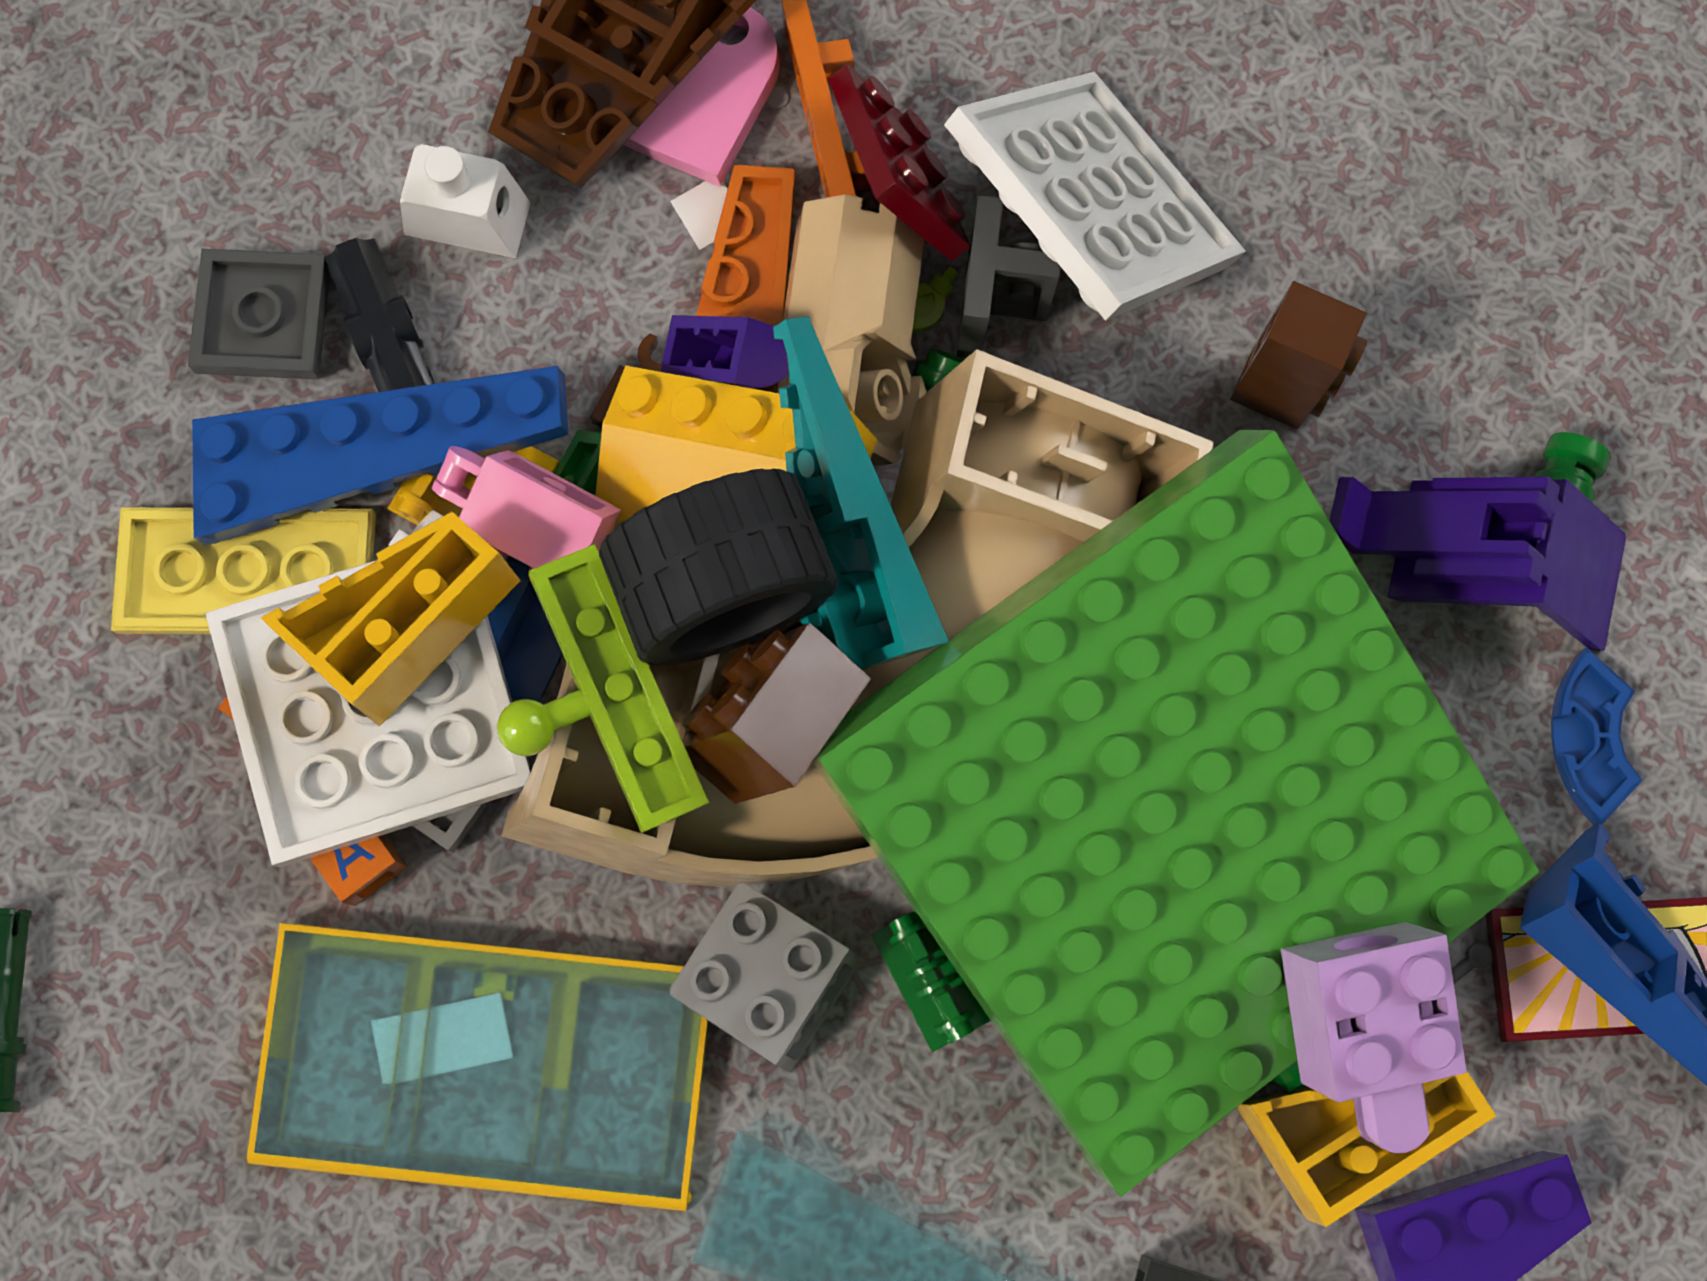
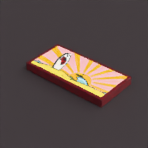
M1707 897L1641 901L1667 931L1674 930L1707 979ZM1524 908L1492 909L1485 915L1488 941L1493 957L1491 966L1500 1042L1645 1034L1520 928Z

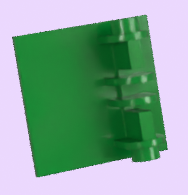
M916 911L905 914L889 923L888 926L871 934L932 1053L949 1043L963 1038L991 1021Z

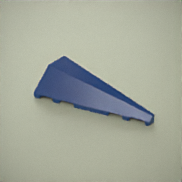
M1598 823L1585 830L1527 891L1520 928L1707 1086V979L1674 930L1667 931L1640 901L1638 897L1646 889L1637 875L1622 877L1605 852L1606 843L1611 837L1606 829Z

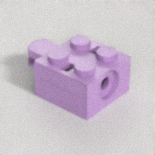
M1403 922L1281 948L1301 1083L1338 1103L1353 1099L1357 1128L1362 1138L1392 1153H1407L1418 1148L1429 1135L1423 1083L1467 1073L1447 935Z

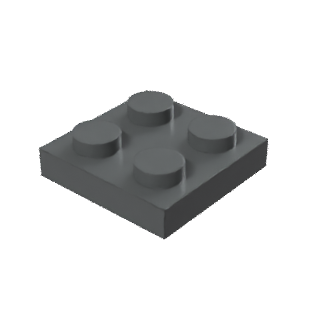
M202 248L188 366L195 374L319 379L330 276L329 266L325 259L326 255Z

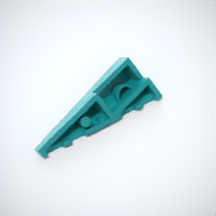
M809 316L783 320L773 327L774 339L783 340L790 381L789 385L779 388L781 408L792 409L796 448L785 452L786 469L797 476L839 579L838 587L834 594L820 607H817L801 618V623H811L861 670L902 659L948 643L949 640Z

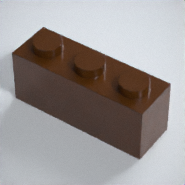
M1293 281L1255 343L1230 400L1297 430L1309 414L1319 417L1330 396L1334 398L1345 376L1350 377L1364 352L1367 340L1357 335L1367 312Z

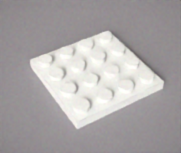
M1095 72L959 106L944 124L958 141L962 154L982 170L999 191V197L1003 204L1009 210L1019 215L1038 238L1042 251L1062 267L1079 288L1083 301L1090 308L1099 312L1105 321L1225 270L1246 252Z
M373 562L205 613L273 866L280 868L523 790L532 770L529 756H519L508 751L500 742L497 734L498 718L504 708L512 703V698L488 616L478 624L379 727L347 701L261 619V617L279 607L285 612L321 592L318 586L329 579L339 576L343 580Z

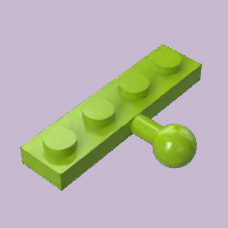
M593 544L529 570L528 576L578 690L544 705L532 699H521L510 703L501 712L497 722V734L502 745L513 754L532 756L547 748L553 739L555 730L590 716L641 833L708 804L707 796L651 669L647 663L642 662L637 656L596 545Z

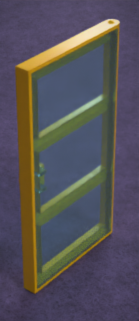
M279 923L247 1151V1163L687 1212L688 1204L692 1198L689 1190L709 1021L672 997L669 993L670 987L685 965L295 923Z

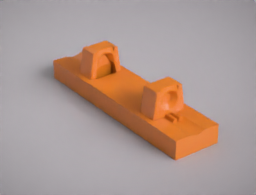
M782 0L783 29L825 198L844 194L856 196V191L871 188L857 151H844L828 87V79L846 63L854 70V57L849 39L817 43L807 0Z

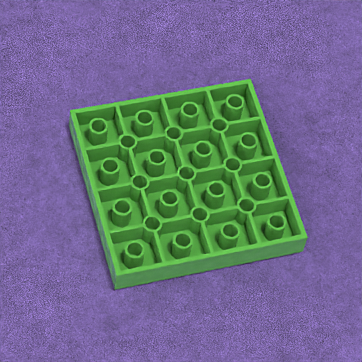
M1239 430L948 639V643L937 647L848 711L813 761L1094 1170L1120 1197L1297 1061L1281 948L1403 922L1446 934L1447 942L1450 943L1540 873L1275 430Z

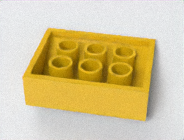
M625 365L602 424L595 495L621 509L613 529L644 507H648L660 499L687 489L692 485L713 480L723 475L746 472L752 469L763 468L766 470L775 468L787 471L785 452L796 448L792 409L781 408L779 393ZM849 409L871 459L878 439Z

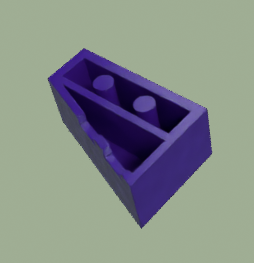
M1539 1151L1355 1209L1379 1281H1517L1592 1223L1568 1155Z

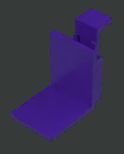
M1340 477L1338 479L1329 521L1345 548L1351 553L1392 555L1396 557L1387 595L1388 598L1402 602L1537 607L1588 649L1595 651L1605 650L1626 535L1568 479H1551L1550 477L1433 478V480H1412L1410 491H1371L1354 477Z

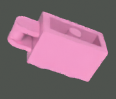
M450 446L432 486V490L436 494L463 508L459 518L499 552L503 558H507L509 555L530 566L529 570L593 544L596 545L599 552L602 542L611 533L621 512V509L510 450L483 458L465 448ZM468 472L477 476L471 490L463 486Z

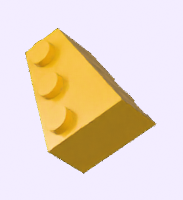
M453 512L446 514L376 553L377 561L343 580L339 576H335L320 584L318 587L321 592L284 612L279 607L261 617L277 635L347 701L379 727L521 581L499 552Z
M1468 1071L1467 1073L1423 1083L1429 1135L1418 1148L1407 1153H1392L1362 1138L1357 1128L1353 1099L1338 1103L1308 1086L1297 1088L1291 1093L1286 1090L1248 1099L1237 1107L1240 1115L1305 1219L1324 1227L1331 1225L1497 1117Z

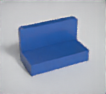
M512 557L509 566L521 581L487 616L511 698L516 700L532 699L541 702L563 653L528 576L530 566Z

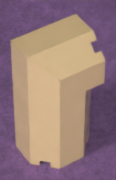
M846 194L806 201L803 204L801 216H799L796 226L783 320L809 316L848 408L878 439L870 459L873 466L895 464L903 457L898 452L905 448L915 403L927 393L922 376L911 377L906 363L907 360H916L911 345L924 238L881 203L879 213L861 210L863 198ZM789 375L773 385L774 393H779V388L790 384Z

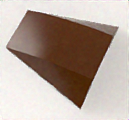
M542 0L540 6L532 5L525 28L531 32L523 56H514L488 133L579 188H582L631 138L662 101L756 0Z

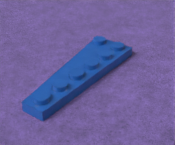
M558 366L192 419L194 539L204 545L216 544L280 524L279 518L309 509L315 513L339 506L338 500L367 491L375 495L397 488L396 482L429 472L436 476L439 474L450 446L462 447L486 458V456L510 450L514 452L569 435L565 374Z

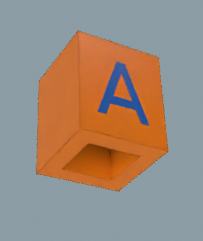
M386 835L310 858L340 902L352 906L358 905L408 867Z

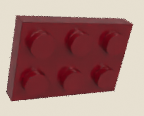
M846 63L828 81L875 199L952 262L971 247L960 222L966 217V214L958 200L946 189L943 183L948 178V173L938 157L926 144L931 139L928 128L912 110L908 109L904 113L899 111L895 107L890 93L878 79L870 76L865 80Z

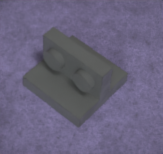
M978 195L970 240L971 247H969L956 355L961 358H967L976 349L983 351L990 315L1047 321L1059 280L1060 265L1051 260L1042 251L1040 245L1016 243L1010 247L998 246L1003 202L998 197Z

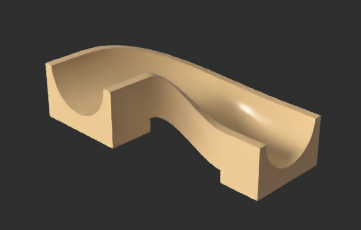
M976 349L915 403L891 502L892 511L947 638L953 637L1210 452L1214 441ZM799 619L780 629V631L785 634L805 624H802ZM770 634L763 636L758 640L750 642L749 644H751L753 647L758 646ZM744 645L691 662L660 666L648 664L681 740L688 733V730L682 726L685 718L705 696L711 694L714 697L727 680L721 674L722 669L729 659ZM937 647L862 670L871 680L849 711ZM567 663L557 699L578 690ZM590 716L555 730L550 744L542 752L538 753L522 792L513 807L508 811L501 835L505 838L632 875L674 884L736 887L740 882H744L749 886L783 883L836 872L879 858L813 762L795 787L734 804L696 771L709 803L641 833Z

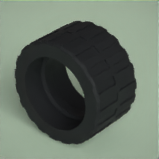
M763 468L752 469L746 472L731 473L670 494L634 513L626 521H622L613 529L611 534L606 536L599 550V557L637 656L642 662L654 666L691 662L758 640L803 618L817 607H820L834 594L839 583L797 476L788 471L775 468L766 470Z

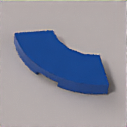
M1586 647L1573 659L1557 689L1551 718V740L1557 769L1566 790L1582 814L1595 826L1598 823L1602 825L1641 783L1642 779L1627 760L1620 736L1623 711L1635 690Z

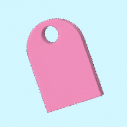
M750 7L734 24L748 30L745 39L734 45H726L718 41L662 101L624 146L721 187L773 90L779 75L780 57L774 32L766 19Z

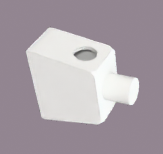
M424 144L416 145L414 148L400 199L404 235L516 258L531 204L503 163L495 159L458 152L448 146L433 147ZM497 208H501V209H502V210H501V213L499 214V216H498V213H497Z

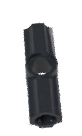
M354 238L336 245L335 250L325 257L329 266L328 270L348 316L344 317V323L349 337L364 368L370 370L378 392L435 384L420 350L424 348V343L419 338L411 319H413L411 311L403 295L399 296L376 240L374 238L367 240Z

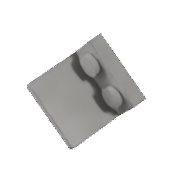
M740 882L736 885L670 987L669 993L672 997L776 1066L791 1073L858 968L861 960L849 948L751 886Z

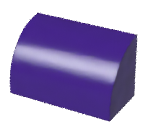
M672 315L660 372L754 388L774 385L789 375L783 340L774 339L773 325L749 317Z

